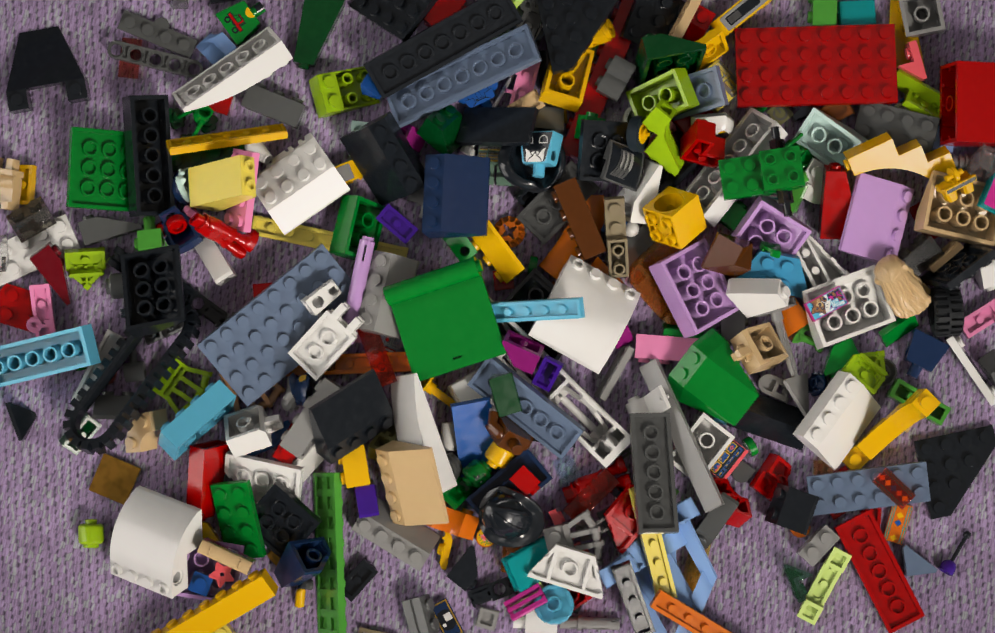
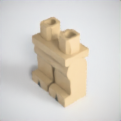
M0 158V209L19 212L22 188L21 178L24 177V172L19 171L20 160L7 158L5 169H3L4 158Z

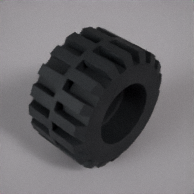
M938 287L931 288L929 294L931 296V303L928 306L930 329L934 337L960 336L964 327V304L959 288L951 291Z

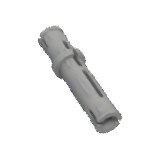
M577 615V617H569L567 621L559 624V629L619 631L620 618L582 617V615Z

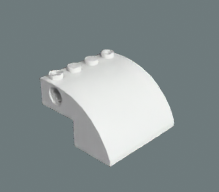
M571 254L547 299L583 297L585 317L579 319L534 321L528 335L599 374L623 334L641 293Z
M140 485L136 487L124 503L113 529L110 544L111 574L173 599L188 588L187 554L198 548L203 540L202 509Z

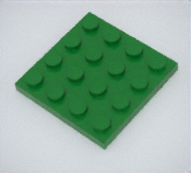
M70 127L66 207L129 212L124 131Z

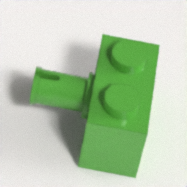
M144 217V230L137 231V238H134L135 250L143 251L168 246L161 228L155 227V217Z

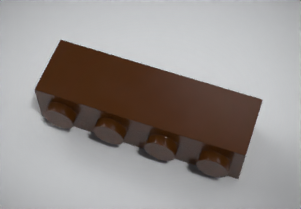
M576 177L553 186L554 191L551 192L554 202H559L562 210H559L563 222L567 220L569 225L567 232L571 240L575 239L577 247L574 248L578 258H583L586 261L607 251Z

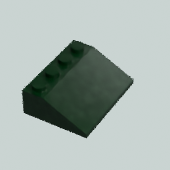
M650 33L641 38L634 63L637 66L634 72L636 85L639 86L674 68H686L688 74L699 71L707 49L706 44L666 34L655 35Z

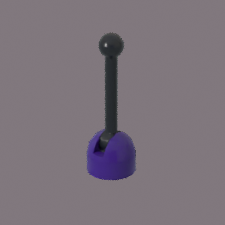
M969 531L963 533V538L951 559L944 560L938 567L945 574L953 576L956 570L954 560L965 541L971 537Z

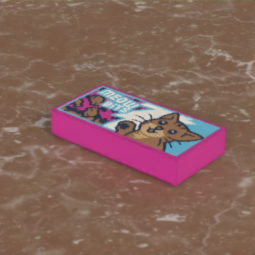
M837 286L803 305L811 321L815 322L848 304V301L840 286Z

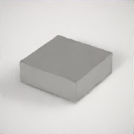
M480 606L475 626L494 631L500 611Z

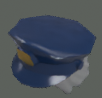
M307 372L299 376L292 373L287 378V390L281 401V406L285 411L293 412L297 410L299 406H303L309 396L312 397V385L310 383L312 377Z

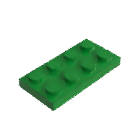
M250 480L212 483L210 487L223 542L244 545V554L249 557H264L266 550Z

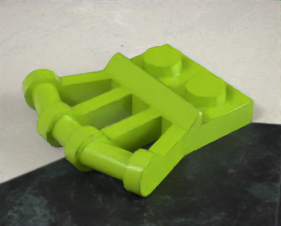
M177 358L175 361L180 365L176 370L171 367L168 368L172 375L168 381L163 377L160 379L164 384L161 390L155 387L152 389V391L167 400L175 414L182 408H188L195 396L204 394L210 377L213 376V372L189 367ZM191 372L202 375L200 386L185 377V373ZM180 380L197 391L193 398L176 388ZM174 392L189 403L179 409L170 395Z

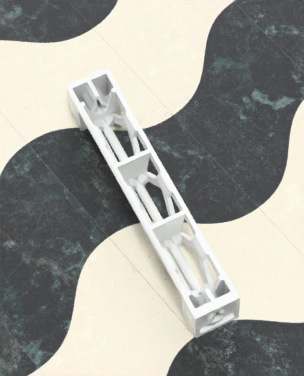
M515 322L500 323L506 332L508 329L511 330L508 326L509 324L518 334L533 340ZM500 331L502 339L504 340L505 335ZM544 350L539 359V361L541 362L543 361L545 355H548ZM507 353L497 356L500 361L559 408H561L559 405L561 402L591 431L590 434L584 431L582 435L594 443L592 446L582 436L578 438V441L605 468L631 443L630 434L563 369L560 370L559 374L565 381L562 383L561 379L557 376L550 392L532 384V380L519 368L514 366L512 368L502 358L505 356L513 366ZM537 367L535 368V370H534V372H533V375H534V376L536 375V373H537V371H538V368H537ZM569 383L579 394L567 387L566 384ZM570 394L584 404L599 425L596 426L566 395ZM598 412L612 425L609 429Z

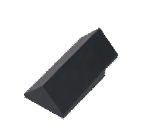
M763 395L756 399L736 426L729 423L726 424L727 426L798 450H802L804 446L793 435V432L804 419L800 409Z

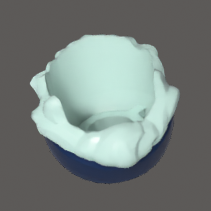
M191 167L180 168L173 176L172 191L174 197L184 205H190L188 168Z

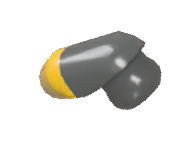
M312 579L298 586L295 592V607H304L306 590L313 589Z

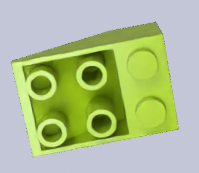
M364 66L318 74L308 80L318 119L380 103L379 99L363 95L361 92L360 84L368 74Z

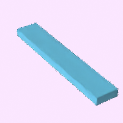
M583 297L491 302L497 323L579 319L585 317Z

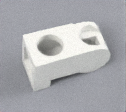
M329 279L300 301L311 315L316 316L334 301L342 291L333 279Z

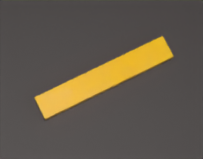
M280 123L166 140V147L170 155L287 139L288 132L284 124Z

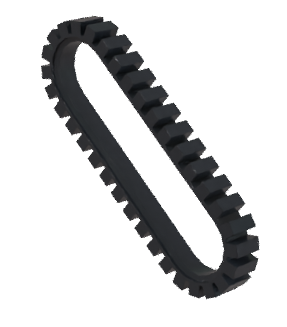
M184 298L186 321H184L180 334L109 428L101 436L87 439L82 436L80 430L82 418L144 337L134 338L127 330L123 332L128 337L126 341L122 338L117 340L116 344L120 347L119 350L111 348L108 354L113 358L109 361L104 357L100 363L105 367L104 370L95 369L93 374L97 379L94 381L89 377L85 382L90 387L88 391L81 388L77 393L82 397L81 400L78 401L73 398L70 402L74 410L66 409L64 417L68 420L63 421V429L67 431L64 434L72 445L87 454L94 455L96 452L100 455L106 453V447L112 450L117 446L114 442L115 438L120 441L125 438L126 435L122 432V429L131 430L134 426L129 421L131 417L136 421L140 418L141 414L137 412V409L140 407L144 411L149 406L144 401L146 397L150 400L155 398L157 394L152 389L155 387L161 390L164 384L160 379L163 377L168 381L172 375L168 368L171 367L176 370L180 364L175 359L178 357L183 360L187 355L183 348L186 347L191 350L195 344L190 338L198 339L200 331L197 328L201 327V320L198 318L200 315L188 300Z

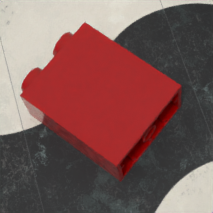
M954 61L940 66V146L995 148V62Z

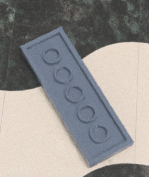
M497 357L485 360L467 385L483 398L489 396L491 398L493 394L489 379L493 375L512 372L522 411L507 415V417L562 460L586 428Z
M926 461L806 476L808 493L819 497L813 516L896 506L895 502L899 505L931 501ZM880 475H885V480H890V485H885V480H880ZM896 485V490L891 491V486ZM896 491H902V496H907V501H902V496H896Z

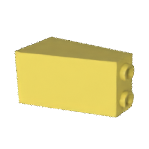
M237 155L188 168L191 208L220 212L256 197L254 157Z

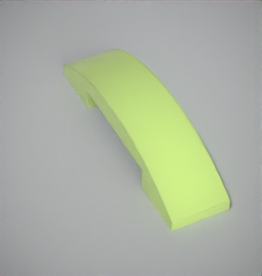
M835 546L832 548L811 584L796 615L797 617L812 625L816 624L824 609V604L841 573L847 567L852 557L851 554Z

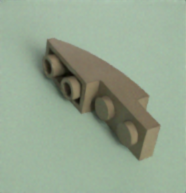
M624 196L604 197V227L609 276L612 278L629 277Z

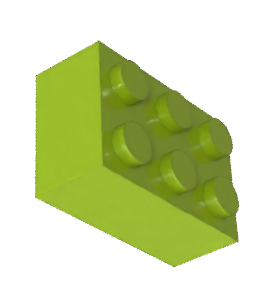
M674 68L626 92L634 116L646 117L661 98L677 110L674 117L700 105L686 68Z

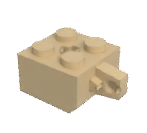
M770 322L746 328L730 340L735 350V353L731 354L733 361H741L749 375L774 368L789 357Z

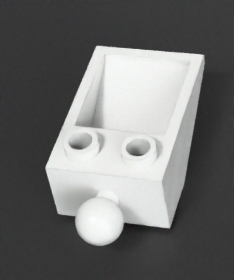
M644 158L637 191L635 192L623 187L618 196H624L625 217L629 221L626 224V236L634 237L639 233L637 223L647 224L642 208L658 195L663 166Z

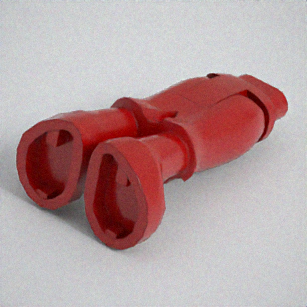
M196 213L189 220V224L194 226L195 231L218 243L222 248H226L231 252V255L238 259L244 258L247 251L251 252L259 239V232L251 228V233L245 232L241 234L236 228L230 227L216 217H209L207 214L201 215Z
M619 455L611 466L577 478L575 481L570 482L569 486L563 487L562 491L567 503L574 500L579 502L592 499L603 493H610L613 485L625 489L629 483L632 484L629 473L614 480H608V477L628 472L622 455Z

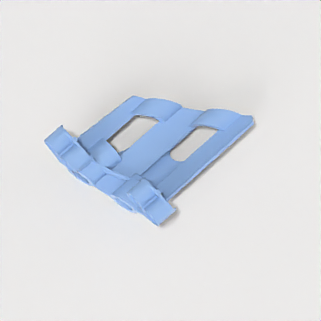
M689 497L677 503L679 532L662 534L677 599L702 613L718 576L690 519L701 514L693 499ZM639 536L623 554H620L613 562L599 570L600 578L606 589L616 584L611 567L630 560L656 631L654 633H667L656 611L649 606L655 594ZM684 545L701 574L694 591L691 590L677 565L676 550ZM678 625L675 633L692 632Z

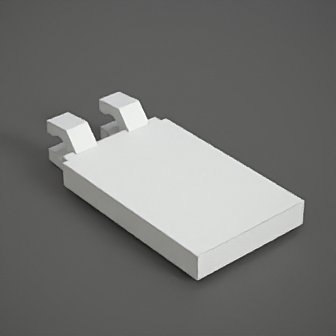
M342 302L335 310L333 308L326 310L288 352L315 381H318L358 338L356 330L365 322L360 315L355 317L350 324L342 318L351 308L346 302Z

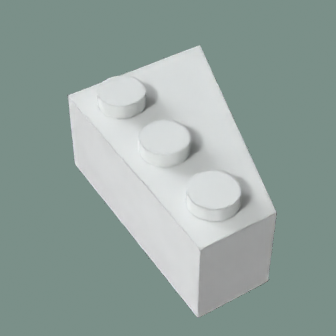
M810 235L796 253V256L800 257L808 289L850 274L823 250V247Z

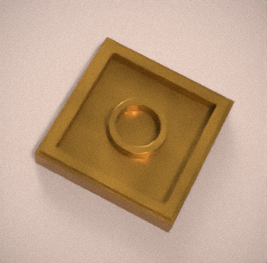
M104 453L89 490L124 505L133 490L142 468Z

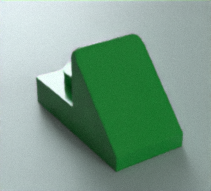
M459 477L456 480L457 486L443 493L444 500L454 510L476 489L473 486L468 488L462 481L463 477Z

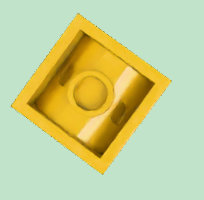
M668 186L642 208L652 240L671 247L683 249L707 228L699 196L691 192Z

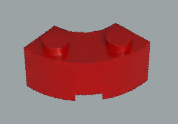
M713 477L720 494L724 492L739 502L738 507L726 522V525L741 527L752 517L749 500L737 494L730 486L728 479Z

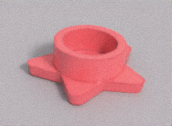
M219 562L215 563V571L208 575L209 578L216 580L218 588H221L225 582H234V578L230 574L232 568L222 566Z

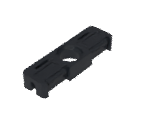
M183 281L184 298L192 305L196 298H202L204 305L202 308L196 309L200 316L204 314L203 317L213 324H217L215 327H219L227 318L228 313Z
M506 576L469 590L468 595L472 606L476 608V604L480 605L491 601V599L495 601L512 594L511 591H515L509 577ZM497 583L505 586L503 594L499 595L494 592V586Z

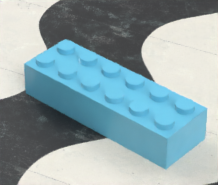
M92 324L1 345L0 387L101 363Z

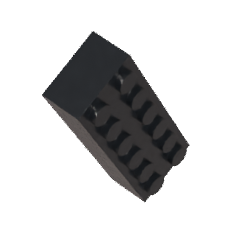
M129 95L122 98L129 217L159 216V214L175 205L172 191V155L169 154L166 147V140L171 139L168 95Z

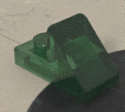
M786 563L782 564L796 601L798 603L805 601L807 591L804 584H800L799 581L813 576V574Z

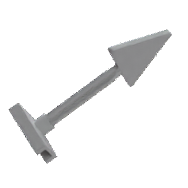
M795 297L789 299L788 306L753 317L771 316L778 338L789 356L785 361L791 378L784 379L783 383L805 417L809 412L808 374L798 375L797 366L785 330L782 311L797 305Z

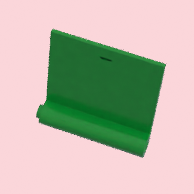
M476 257L383 287L384 296L388 305L392 308L411 371L418 374L420 381L507 353L502 344L503 339L481 271H484L481 260H477Z

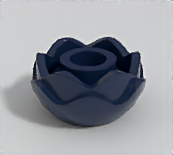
M818 371V373H811V377L808 378V393L811 396H819L828 386L826 376Z

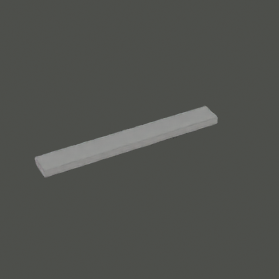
M654 359L639 367L650 392L662 385L665 394L669 395L668 401L671 408L663 413H670L672 441L705 513L724 505L722 496L659 360Z

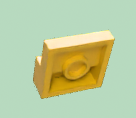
M719 26L709 30L698 41H694L706 44L707 47L699 71L729 51L724 32Z

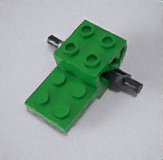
M776 126L770 128L772 140L769 141L770 150L759 151L756 155L718 160L724 201L777 194L778 204L783 206L784 217L793 216L791 211V203H794L792 191L805 187L799 145L785 147V141L780 139L779 127Z

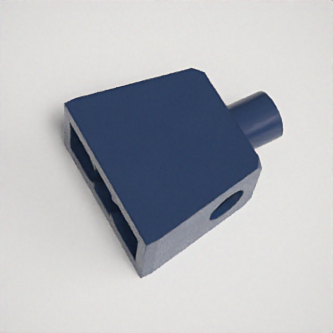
M913 329L903 359L911 363L906 374L917 379L922 370L931 372L947 352L950 345L918 329Z

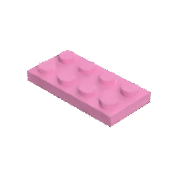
M233 148L231 157L237 155L254 157L256 184L260 153ZM255 198L226 209L224 222L230 227L236 228L237 231L251 233Z

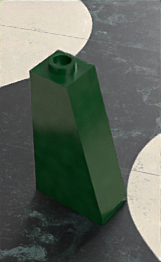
M304 0L293 61L298 65L297 68L309 70L310 67H315L345 7L346 0Z

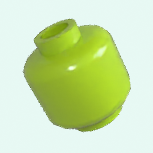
M85 519V523L78 526V542L83 545V548H98L99 544L104 542V525L97 523V519Z

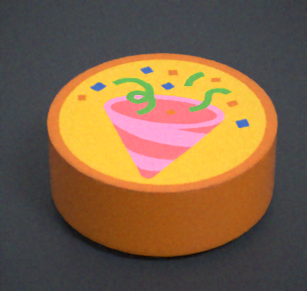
M481 529L478 530L476 534L477 543L482 547L492 546L494 543L486 539Z

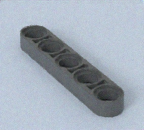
M116 40L110 42L107 47L109 56L115 60L191 79L203 72V66L199 61ZM113 45H120L122 47L120 55H113L111 53ZM136 49L142 53L139 60H133L130 57L132 50ZM154 54L161 57V62L158 65H153L149 61L150 57ZM173 59H177L181 64L177 70H172L169 67V62ZM192 64H196L200 68L199 73L196 75H192L188 71L189 66Z

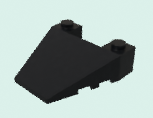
M59 26L19 33L6 89L9 112L18 114L33 111L30 90L63 84L66 86L67 97L70 103L91 100L88 80Z

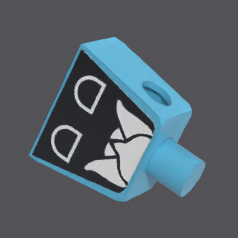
M534 131L530 146H521L522 162L529 167H533L532 177L544 178L545 167H555L557 165L563 141L562 134L555 131Z

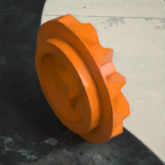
M506 216L500 218L494 226L510 248L518 246L524 239V225L516 217ZM504 225L510 229L517 227L512 232L515 239H512L509 235L502 237L506 232Z

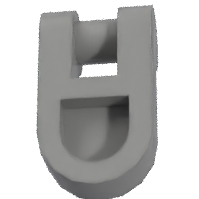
M765 374L758 380V388L761 392L784 403H788L790 393L785 387L783 379L771 374ZM779 385L784 387L781 394L776 392Z

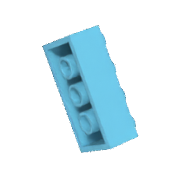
M218 380L215 384L213 382L205 388L204 394L195 396L188 408L179 410L175 415L176 418L171 423L167 421L160 428L158 444L174 461L187 451L190 445L195 444L222 420L224 415L233 410L236 396L221 380Z

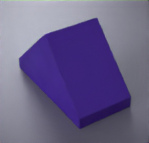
M545 355L532 380V384L550 392L564 363Z
M376 485L355 487L359 518L379 515Z

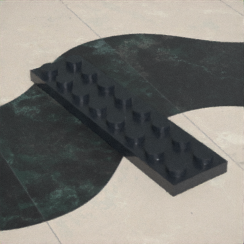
M476 0L363 65L384 100L523 22V19L512 0Z

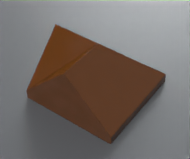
M717 232L701 264V268L734 278L751 271L753 243Z

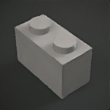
M823 523L796 553L811 567H814L840 537Z

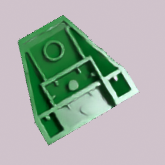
M711 328L690 346L670 372L668 381L679 402L736 426L760 395L748 374L741 367V362L733 361L731 357L733 351L728 340L714 328Z

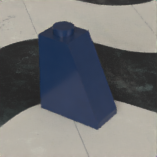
M324 537L288 542L274 571L281 588L300 585L322 572L331 554V550Z

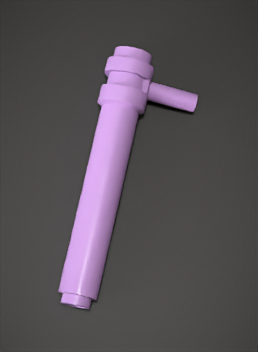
M362 236V239L359 240L346 303L351 308L342 317L348 324L359 315L375 246L374 238Z

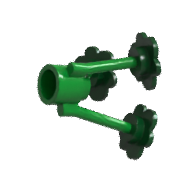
M209 106L188 112H181L179 108L169 109L170 125L175 130L179 127H184L185 116L193 113L194 121L196 122L195 131L193 134H182L180 138L197 136L200 129L205 134L209 133L210 130L216 129L218 118L212 115L214 111Z

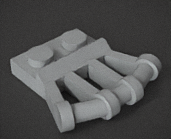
M586 509L567 523L543 529L548 552L556 543L579 550L595 548L594 554H596L598 566L603 565L601 557L603 545L605 544L600 536L601 528L590 516L591 512L589 509ZM581 520H584L589 527L574 532L570 531V528ZM592 534V542L574 546L572 538Z

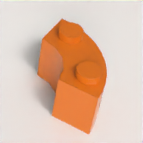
M446 506L449 523L427 525L473 541L479 518L474 516V511L462 508V511Z

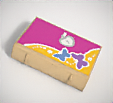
M208 537L202 540L197 550L198 553L245 575L251 573V568L256 562V559Z

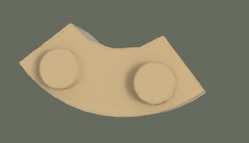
M166 408L142 413L137 421L133 420L132 424L134 426L127 432L125 439L126 453L157 449L160 428L168 421Z

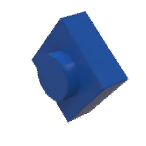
M195 570L188 590L207 597L214 579L209 578L207 574Z

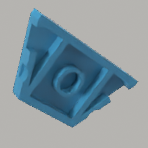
M759 249L752 259L751 271L736 277L781 279L789 287L790 296L803 298L802 291L808 289L800 257L781 253L780 258L770 256V252H762Z

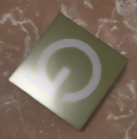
M771 107L766 111L767 115L780 125L794 115L788 107Z

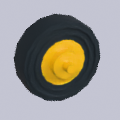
M633 116L628 123L626 140L631 151L642 152L647 148L650 131L642 123L646 118L645 116Z

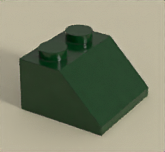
M448 105L433 112L422 124L417 134L440 154H452L461 146L456 143L462 115L454 106Z

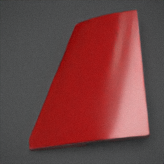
M769 453L749 486L771 501L777 483L788 486V477L792 466L779 455Z

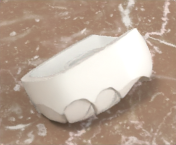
M726 112L690 116L691 126L697 119H704L715 123L716 135L720 133L730 134L734 129V120Z

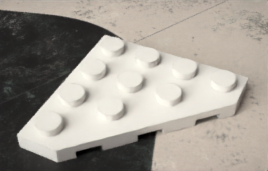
M231 451L226 453L225 474L228 478H232L233 481L250 480L255 505L277 480L301 501L304 467L250 455L234 458Z

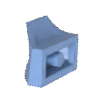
M223 32L209 34L196 46L212 65L237 48Z

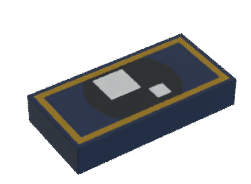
M446 597L434 603L435 618L439 620V628L442 633H465Z

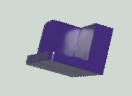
M389 203L375 218L405 245L419 232L417 227Z

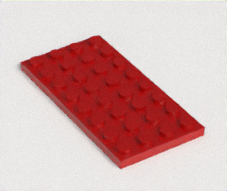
M895 24L735 28L737 108L898 103Z

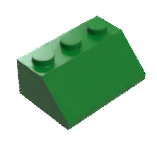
M342 195L329 253L355 260L359 240L362 239V236L374 238V251L377 250L382 224L375 218L386 206L359 195Z

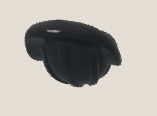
M562 145L557 165L555 167H545L544 178L532 177L533 167H529L522 162L521 146H502L498 154V166L503 177L512 185L533 193H542L552 188L562 176L566 165V154Z
M497 486L489 490L481 500L478 513L479 524L484 536L490 542L503 547H523L531 544L541 535L545 526V515L540 505L531 497L508 486Z

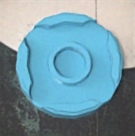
M553 584L543 587L542 590L548 602L535 609L537 616L544 623L551 625L567 621L574 610V599L570 591ZM540 596L536 598L534 602L540 600L542 597Z

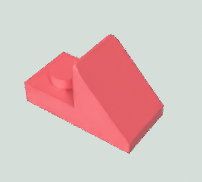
M917 41L908 42L905 45L904 53L906 59H910V63L899 65L897 70L901 69L918 80L925 81L927 75Z

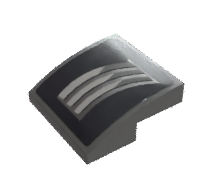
M609 139L603 155V159H606L600 178L636 192L642 174L644 152L631 151L628 146Z

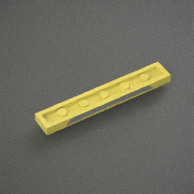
M632 487L628 491L636 518L634 487ZM640 534L654 594L656 595L661 588L675 598H678L662 534Z

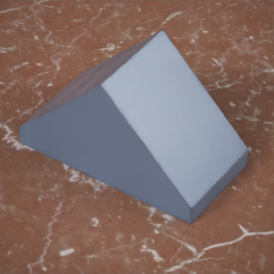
M902 544L901 554L905 576L936 573L937 568L907 545Z

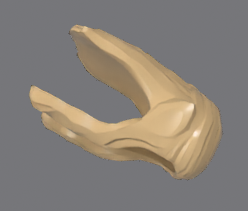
M894 254L887 255L877 262L874 268V282L881 286L886 302L892 308L894 314L899 318L907 319L925 311L931 303V296H929L931 290L921 281L920 277L914 274L913 269Z

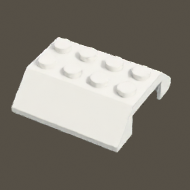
M311 132L304 136V141L302 139L298 140L299 146L296 148L290 146L287 148L288 152L284 150L272 158V163L265 164L266 168L261 171L258 168L256 195L284 235L350 191V188Z

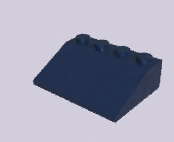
M455 154L426 155L422 233L428 238L487 236L490 180L489 157Z

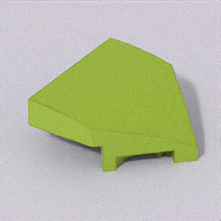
M105 247L64 249L65 266L68 276L74 278L88 291L92 284L100 276L104 275V270L106 269Z
M881 350L854 354L841 371L851 373L866 387L871 395H875L885 381V376H888L884 362L885 352Z

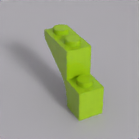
M661 98L642 122L649 131L657 134L644 152L648 154L649 158L662 165L668 173H672L676 177L684 165V160L680 159V151L670 132V122L677 110Z

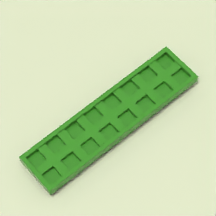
M341 472L313 473L314 513L322 520L315 529V538L324 537L331 550V554L322 572L316 575L318 633H346L347 627L345 616L346 581L344 579V521L342 518Z

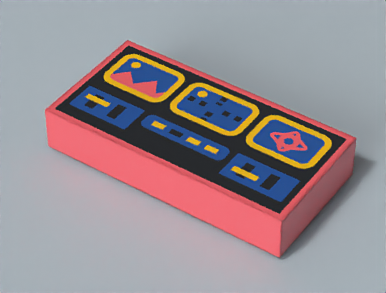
M733 440L711 467L710 472L717 478L727 479L749 451Z

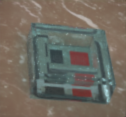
M574 459L555 466L563 485L581 477Z

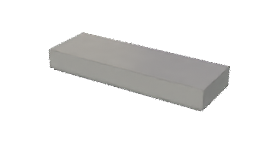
M628 345L620 348L594 396L606 401L632 356L634 348Z

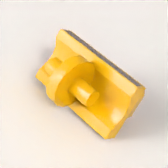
M951 166L947 168L948 175L944 176L945 181L935 185L936 191L942 193L945 201L952 203L958 199L957 190L960 189L963 194H969L974 191L973 182L977 180L975 174L970 175L967 171H963L962 168L957 170Z

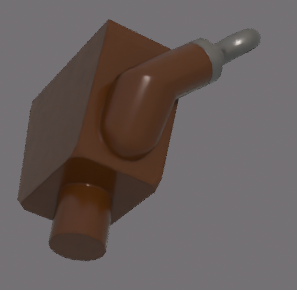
M492 395L490 398L492 408H489L488 422L485 428L498 447L511 452L513 455H521L523 451H526L531 446L534 438L507 416L499 417Z

